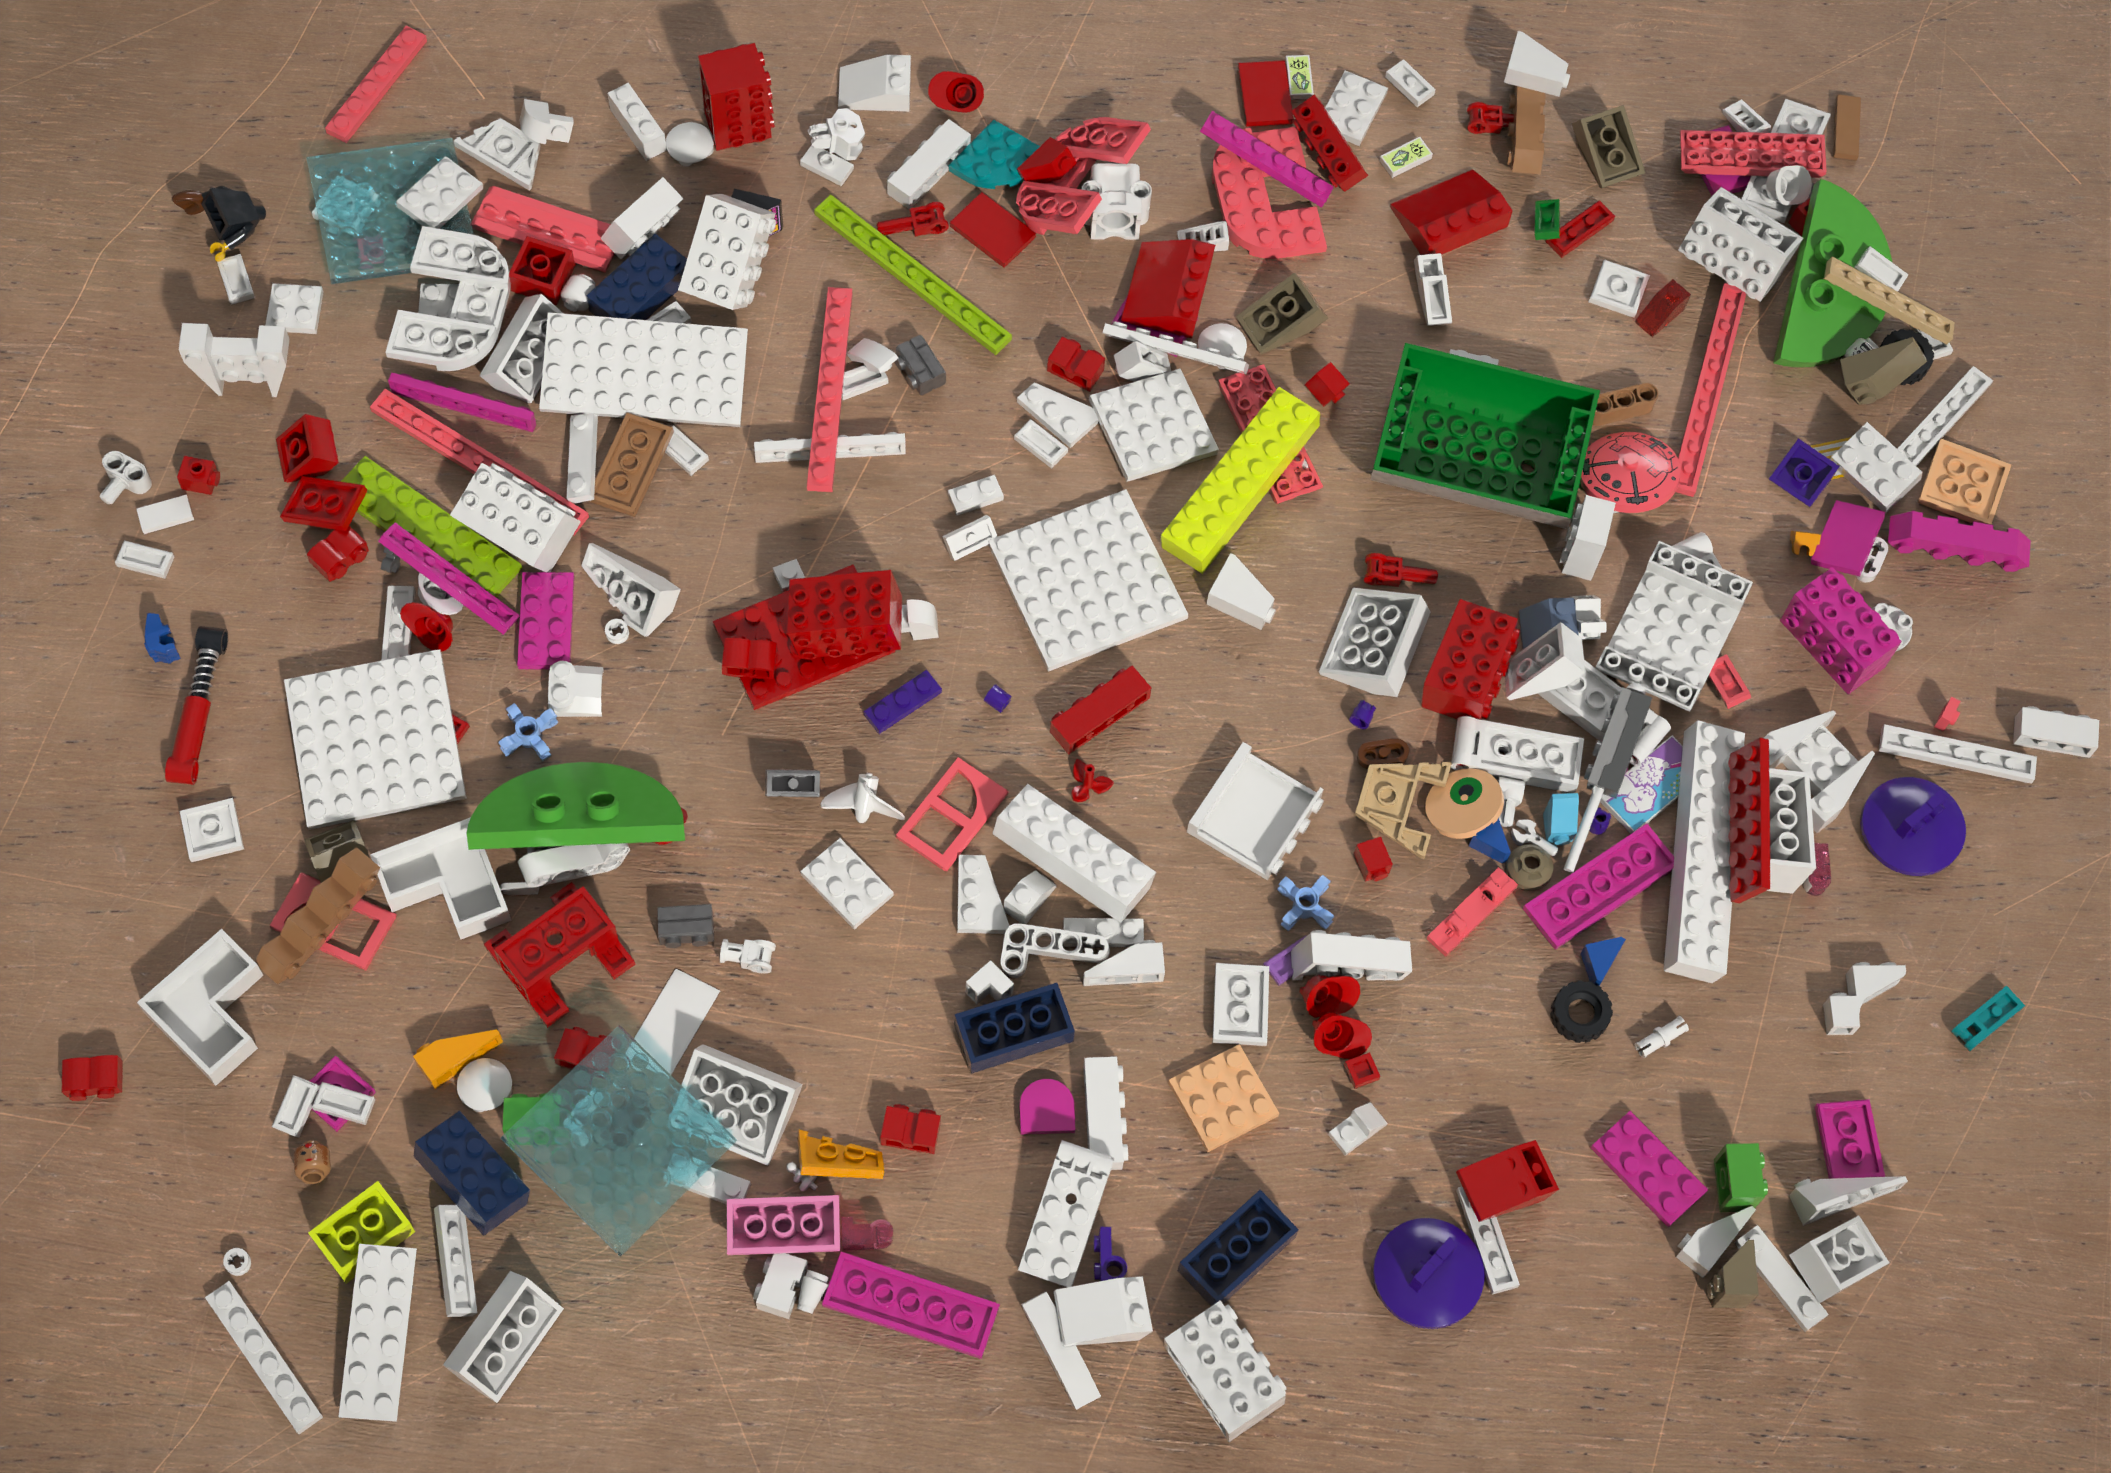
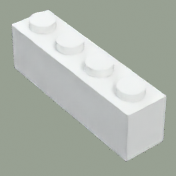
M949 119L943 125H939L934 130L933 135L927 141L924 140L919 145L918 150L912 156H908L897 171H893L887 179V194L910 210L949 171L948 165L971 143V134Z
M1117 1057L1084 1058L1083 1070L1088 1149L1114 1157L1111 1170H1122L1124 1161H1128V1145L1122 1143V1134L1127 1133L1126 1118H1121L1120 1108H1125L1124 1091L1119 1092V1082H1123V1066H1118Z

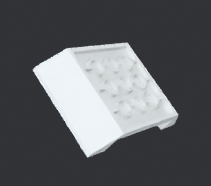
M1659 541L1609 645L1605 647L1595 668L1627 684L1640 683L1647 693L1690 712L1726 642L1753 582Z

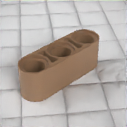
M1642 383L1599 394L1596 409H1600L1603 412L1596 410L1593 425L1601 426L1650 413L1658 398V389L1653 384Z

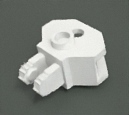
M848 108L838 109L832 118L827 119L826 123L812 125L808 129V134L812 137L811 143L815 149L828 148L830 153H836L845 160H856L862 152L863 146L861 141L865 136L860 116Z

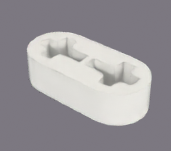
M1876 537L1865 563V566L1867 563L1871 564L1869 573H1865L1863 568L1860 577L1856 576L1861 582L1873 581L1880 571L1888 552V545L1885 540ZM1874 546L1878 548V553L1875 557L1871 555Z

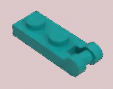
M2005 986L1958 1024L1951 1032L1956 1037L1959 1036L1966 1043L1964 1046L1970 1052L2022 1010L2025 1005L2008 986ZM1972 1026L1978 1034L1973 1036L1967 1029Z

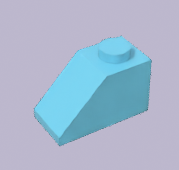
M1578 793L1551 795L1543 813L1545 836L1548 842L1555 845H1566L1573 841L1577 833Z

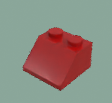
M304 414L276 438L284 482L299 481L302 476H323L339 463L331 422L328 419Z

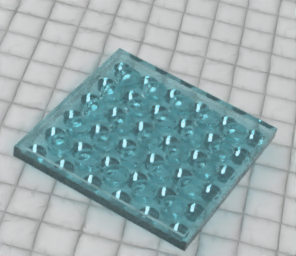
M453 138L306 157L331 284L411 273L410 266L422 225L397 207L396 201L445 156L458 165ZM467 204L440 229L474 235Z
M620 1025L501 1137V1140L620 1257L737 1141Z

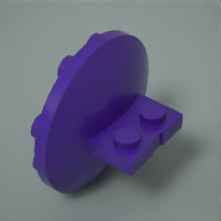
M1900 777L1889 780L1878 786L1871 793L1862 809L1860 819L1861 832L1868 849L1883 865L1898 873L1910 876H1927L1938 873L1948 867L1963 848L1966 838V824L1959 805L1948 792L1928 780L1915 777Z
M1419 1218L1400 1224L1383 1239L1373 1263L1374 1285L1382 1303L1399 1320L1418 1328L1439 1329L1459 1322L1474 1308L1484 1286V1265L1474 1242L1458 1227L1439 1219Z

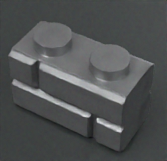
M918 335L896 347V355L898 356V359L895 361L896 366L900 371L904 369L908 375L906 376L907 382L912 390L916 388L920 395H924L946 383V372L922 335Z
M765 770V796L819 797L820 795L819 770Z
M712 904L658 907V936L660 945L665 944L667 948H677L681 946V943L705 946L708 942H714Z

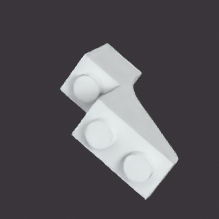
M1867 962L1854 964L1846 973L1848 996L1847 993H1834L1823 1004L1827 1035H1853L1860 1027L1859 1013L1862 1004L1896 986L1900 979L1905 976L1906 966L1896 965L1894 962H1886L1880 965H1870Z

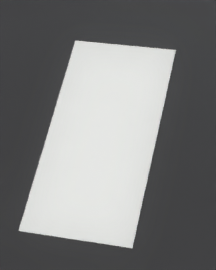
M675 969L623 1057L668 1080L720 990Z

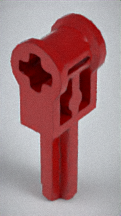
M1474 102L1467 107V113L1470 117L1467 128L1473 134H1500L1502 127H1508L1509 122H1513L1514 119L1513 114L1502 112V106Z
M932 202L926 206L910 208V216L878 222L877 231L883 235L914 230L915 237L944 233L949 228L948 221L945 220L943 213L945 206L941 202Z
M1370 553L1365 556L1367 574L1364 575V582L1372 586L1386 585L1399 587L1401 580L1436 584L1438 572L1435 569L1402 565L1403 558L1386 556L1380 553Z

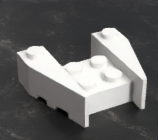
M182 323L179 352L183 362L218 396L223 395L225 380L227 382L251 381L253 383L267 381L272 397H277L287 363L289 336L285 326L259 325L258 338L213 337L208 324Z
M1834 710L1771 731L1764 737L1769 739V768L1774 769L1780 763H1783L1790 771L1809 773L1810 792L1814 796L1811 799L1813 830L1816 833L1836 819L1875 754L1872 750L1858 761L1830 733L1826 727L1836 714Z

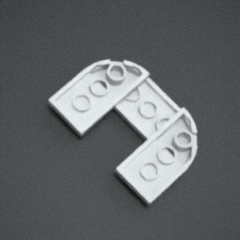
M422 226L410 266L411 273L458 280L460 283L450 318L398 310L387 345L386 356L388 358L436 365L437 371L465 369L481 361L496 343L511 289L508 265L505 257L503 258L497 247L487 239L477 235Z

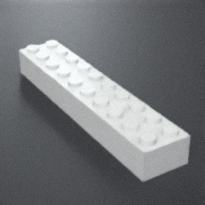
M1697 720L1684 731L1673 854L1674 868L1672 869L1664 971L1714 983L1727 974L1732 909L1729 890L1730 792L1728 787L1730 767L1728 761L1732 752L1744 746L1745 733Z

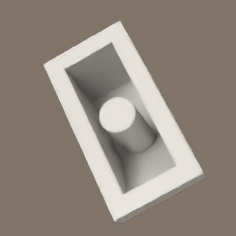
M1137 341L1114 354L1118 375L1133 382L1171 371L1167 353Z
M1033 871L1021 879L1005 898V913L1019 923L1027 924L1057 885L1038 871Z

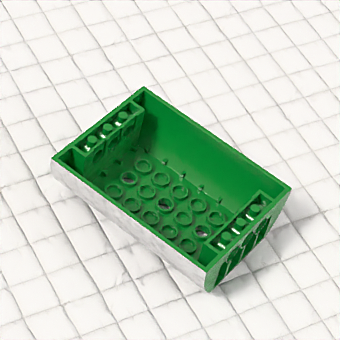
M1405 343L1370 480L1567 529L1574 511L1600 390ZM1431 440L1436 443L1437 447L1433 449L1427 448L1424 442ZM1476 452L1482 453L1485 459L1481 461L1476 460L1472 454ZM1528 464L1532 466L1534 471L1530 473L1524 472L1521 466Z

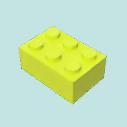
M377 1181L308 1232V1234L347 1284L356 1275L359 1244L396 1247L415 1233V1230L379 1181Z

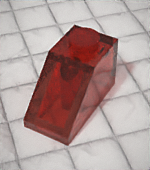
M1672 279L1656 293L1636 318L1635 323L1653 338L1685 310L1691 294Z

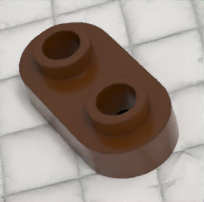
M1398 738L1366 742L1358 750L1357 761L1365 769H1368L1369 765L1404 764L1409 755V747L1405 741ZM1391 752H1397L1399 756L1394 757L1391 755ZM1371 755L1374 757V760H1368L1365 756Z

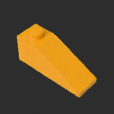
M497 1029L440 1039L431 1044L426 1043L421 1046L413 1058L434 1089H437L460 1073L470 1062L480 1059L503 1043V1040Z

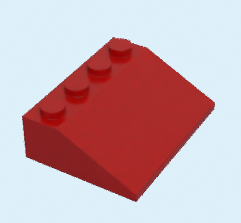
M1473 169L1390 204V208L1420 255L1438 253L1443 255L1506 228L1509 225L1513 212L1501 192Z
M1194 239L1142 242L1121 321L1192 339L1216 245Z

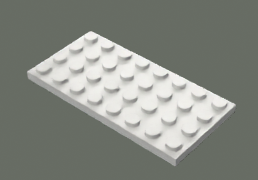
M548 312L539 410L541 412L566 414L594 413L597 416L624 418L626 413H630L655 421L740 427L748 329Z

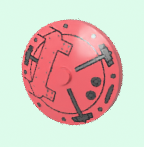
M1618 432L1596 440L1587 448L1580 483L1588 496L1615 502L1614 511L1640 513L1663 505L1675 494L1680 481V463L1674 451L1663 441L1643 433Z

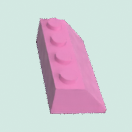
M839 1195L727 1199V1255L840 1251Z

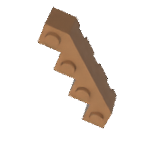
M1513 85L1515 88L1514 95L1510 94L1508 105L1514 115L1513 122H1509L1508 137H1511L1513 147L1512 150H1508L1507 165H1510L1512 172L1541 175L1544 154L1542 139L1545 131L1543 109L1546 93Z
M358 848L339 858L332 876L313 888L306 906L290 915L284 924L281 934L261 947L255 961L260 970L277 984H280L287 978L289 980L293 979L314 951L318 950L325 943L326 938L336 926L349 916L352 908L364 894L376 885V876L380 867Z

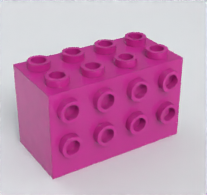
M1833 567L1795 593L1780 619L1781 623L1847 694H1850L1883 670L1902 642L1898 634L1882 621L1879 613L1872 610L1866 604L1862 595L1854 591L1847 583L1845 577Z

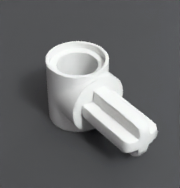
M1498 777L1497 781L1504 795V807L1499 821L1502 827H1510L1513 825L1515 807L1520 805L1523 799L1525 781Z

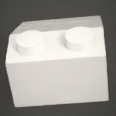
M884 55L840 67L838 109L910 112L911 55Z
M1560 622L1509 660L1510 666L1505 676L1506 698L1514 700L1565 687L1572 681L1579 679L1585 673L1582 638Z
M1859 1215L1808 1242L1789 1255L1819 1303L1889 1264V1261Z
M1143 1276L1115 1278L1053 1291L1063 1346L1138 1341L1153 1331Z

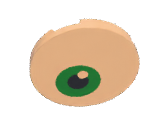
M1473 768L1460 769L1449 773L1445 787L1434 785L1431 788L1425 803L1426 814L1432 826L1440 834L1456 839L1470 838L1476 836L1477 832L1498 820L1504 807V795L1498 781L1488 772Z

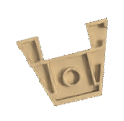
M1452 763L1369 765L1355 816L1419 858L1425 859L1431 834L1406 828V821L1418 781L1445 787Z

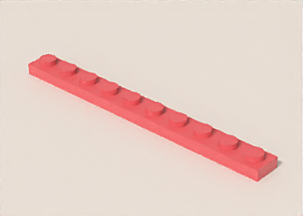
M1727 283L1723 284L1678 455L1681 473L1676 492L1694 497L1746 298L1744 291Z
M828 287L807 491L833 492L853 296L852 288Z
M384 389L370 406L371 412L472 474L476 473L481 463L488 466L494 463L511 472L515 477L529 483L538 491L555 499L561 505L576 512L574 517L581 521L573 536L589 518L588 512L387 389Z

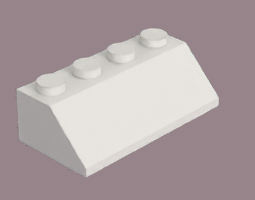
M542 294L525 297L479 376L497 391L524 402L532 403L542 383L548 312L564 313Z
M510 1271L443 1366L462 1381L498 1403L564 1308L527 1277Z

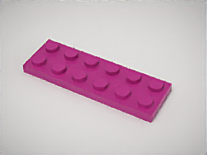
M1645 824L1525 904L1523 910L1556 950L1672 872L1674 856L1651 827Z
M840 1252L822 1302L823 1307L979 1359L983 1357L1000 1307L998 1303L844 1252Z

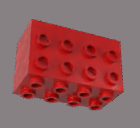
M755 43L741 44L734 48L716 50L712 53L699 55L698 61L704 114L714 139L716 151L731 147L736 148L752 142H762L772 138L771 128H774L775 125L772 117L774 112L771 103L773 99L770 89L772 85L769 72L765 71L763 67L765 66L762 51H757Z
M891 570L789 579L787 634L800 659L812 660L816 657H840L841 655L848 654L865 655L870 652L889 653L893 650H901L902 595Z
M1459 599L1424 682L1421 707L1454 719L1469 716L1479 720H1488L1492 710V700L1497 698L1499 694L1501 678L1506 676L1510 666L1509 659L1511 655H1515L1519 644L1517 640L1521 630L1517 629L1518 618Z

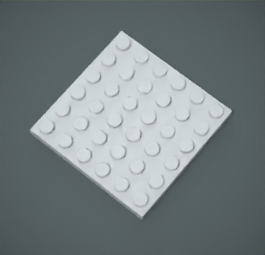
M1127 490L988 540L989 549L1048 672L1188 619V612Z
M440 649L284 679L306 824L309 830L467 798Z

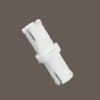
M1678 1016L1665 1026L1653 1029L1652 1034L1634 1044L1636 1050L1647 1045V1048L1640 1051L1639 1055L1642 1058H1646L1660 1047L1669 1046L1671 1040L1689 1030L1687 1023L1676 1028L1685 1020Z

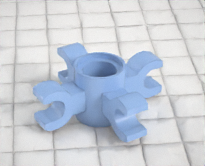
M515 703L507 707V715L515 724L516 732L498 742L504 755L512 754L522 745L525 748H533L542 762L551 756L549 753L550 749L542 740L541 732L552 728L558 723L557 715L550 708L535 719L530 716L524 717ZM528 729L534 730L530 735H523V732Z
M1322 875L1312 888L1303 887L1299 889L1285 876L1279 883L1277 890L1283 896L1291 899L1293 906L1282 918L1283 922L1280 925L1287 931H1290L1300 918L1307 919L1313 917L1322 928L1327 929L1333 922L1334 915L1318 905L1319 897L1329 888L1328 885L1331 881ZM1302 899H1306L1310 901L1312 905L1309 907H1305L1301 905L1299 901Z

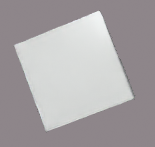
M990 960L966 981V994L976 1004L981 1002L988 994L996 1001L1013 995L1014 983Z

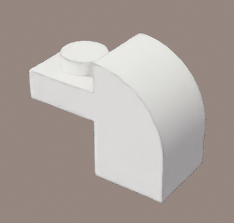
M524 99L520 116V128L525 136L541 144H546L547 139L569 143L574 123L573 117L549 114L548 103Z
M1595 595L1570 596V598H1574L1579 637L1582 639H1600V633L1606 632V622L1601 619V598Z
M907 600V604L902 605L901 633L911 632L913 640L939 638L937 613L934 605L923 600Z

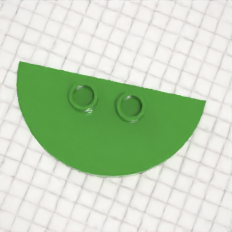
M1820 179L1813 185L1802 234L1803 240L1798 251L1773 364L1799 368L1820 366L1843 357L1846 354V350L1858 338L1866 340L1870 337L1886 313L1824 279L1826 262L1831 257L1855 268L1865 250L1870 246L1891 262L1892 258L1885 235L1869 210L1852 194L1823 179Z
M596 762L551 765L524 773L507 781L493 790L477 806L470 818L466 832L468 850L685 841L681 807L673 794L664 785L639 771L619 765Z

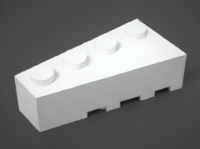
M1315 930L1310 932L1291 951V962L1294 972L1293 980H1303L1304 975H1326L1329 977L1341 975L1351 976L1355 979L1366 975L1367 980H1402L1412 972L1410 941H1400L1398 937L1378 939L1374 935L1357 937L1351 936L1350 933L1346 932L1326 934V931Z

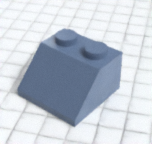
M1548 598L1518 612L1523 649L1560 622L1579 636L1574 598Z

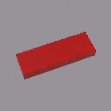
M1599 200L1560 228V238L1546 240V243L1563 258L1613 222L1615 215Z

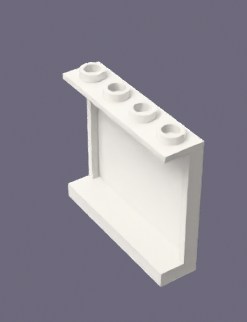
M1243 742L1189 821L1187 833L1268 880L1272 873L1277 875L1284 863L1281 859L1285 853L1291 854L1297 844L1295 838L1298 833L1304 834L1311 822L1308 818L1311 813L1317 814L1324 802L1321 799L1324 789L1320 787L1315 792L1252 755V747Z

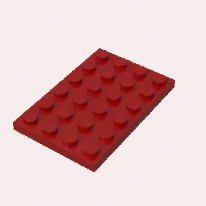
M854 564L825 576L858 572ZM789 590L713 621V626L723 647L725 638H731L735 635L743 636L747 640H757L762 637L769 638L777 643L774 679H757L748 676L738 677L754 710L896 652V650H893L889 653L870 652L865 655L848 654L841 655L840 657H816L812 660L800 659L787 634Z

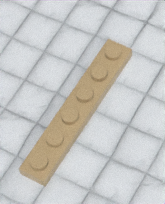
M1831 257L1826 262L1824 279L1831 284L1837 285L1850 294L1865 300L1872 306L1878 307L1891 316L1904 321L1913 328L1930 335L1946 345L1953 339L1955 322L1834 257Z

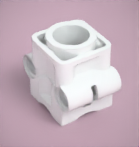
M1115 162L1094 164L1091 167L1090 181L1085 182L1081 189L1099 192L1102 198L1085 223V225H1090L1091 239H1106L1116 236L1126 240H1139L1140 225L1145 224L1149 218L1152 193L1149 183L1140 181V167L1137 164Z

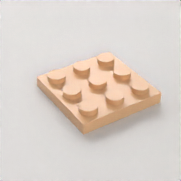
M1940 439L1917 503L1969 523L1979 522L1992 525L2011 464Z
M1240 1044L1168 1080L1169 1086L1207 1152L1279 1116L1277 1108Z

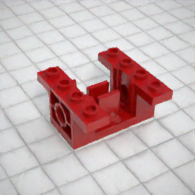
M572 882L550 897L551 902L555 905L553 908L515 935L511 936L505 928L484 943L486 950L547 1028L569 1013V1008L552 988L550 977L588 950L591 957H596L613 980L636 965L634 959L619 942L616 927L584 886L577 889Z

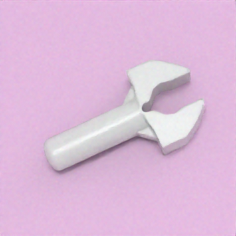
M1518 820L1516 826L1524 829L1527 834H1520L1519 831L1512 828L1511 836L1516 845L1521 846L1525 843H1532L1543 848L1551 856L1557 854L1558 847L1536 834L1534 829L1536 823L1533 821Z

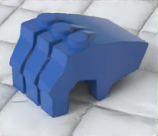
M147 613L144 645L150 657L153 658L154 662L172 663L181 659L174 645V638L168 636L171 634L169 625H164L161 622L159 614Z

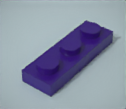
M925 670L866 709L864 716L877 733L881 734L941 694L942 688L931 674Z

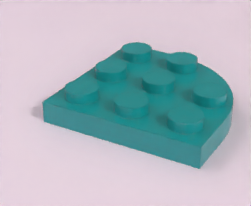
M993 120L948 165L949 172L981 188L995 189V186L1007 184L1012 187L1023 182L1017 168L1040 146Z

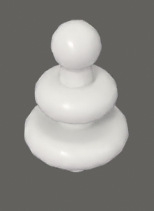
M795 1163L787 1164L788 1172L795 1175L793 1178L794 1182L802 1181L799 1187L801 1191L804 1192L809 1187L816 1190L818 1186L813 1182L817 1176L800 1175V1170Z

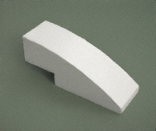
M1441 253L1418 255L1414 259V265L1427 326L1451 324L1452 316L1447 277L1444 275Z

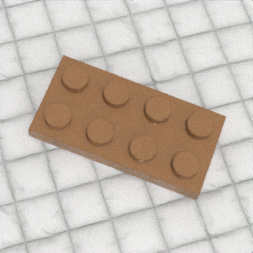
M626 413L595 479L594 500L589 502L635 517L674 433L673 427Z

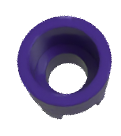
M995 684L986 694L984 702L1001 713L1010 703L1012 696Z
M1360 700L1349 718L1350 722L1360 729H1367L1376 707L1364 700Z
M1597 808L1589 831L1596 835L1603 834L1609 826L1611 814L1601 810V808ZM1596 818L1602 819L1603 822H1599Z

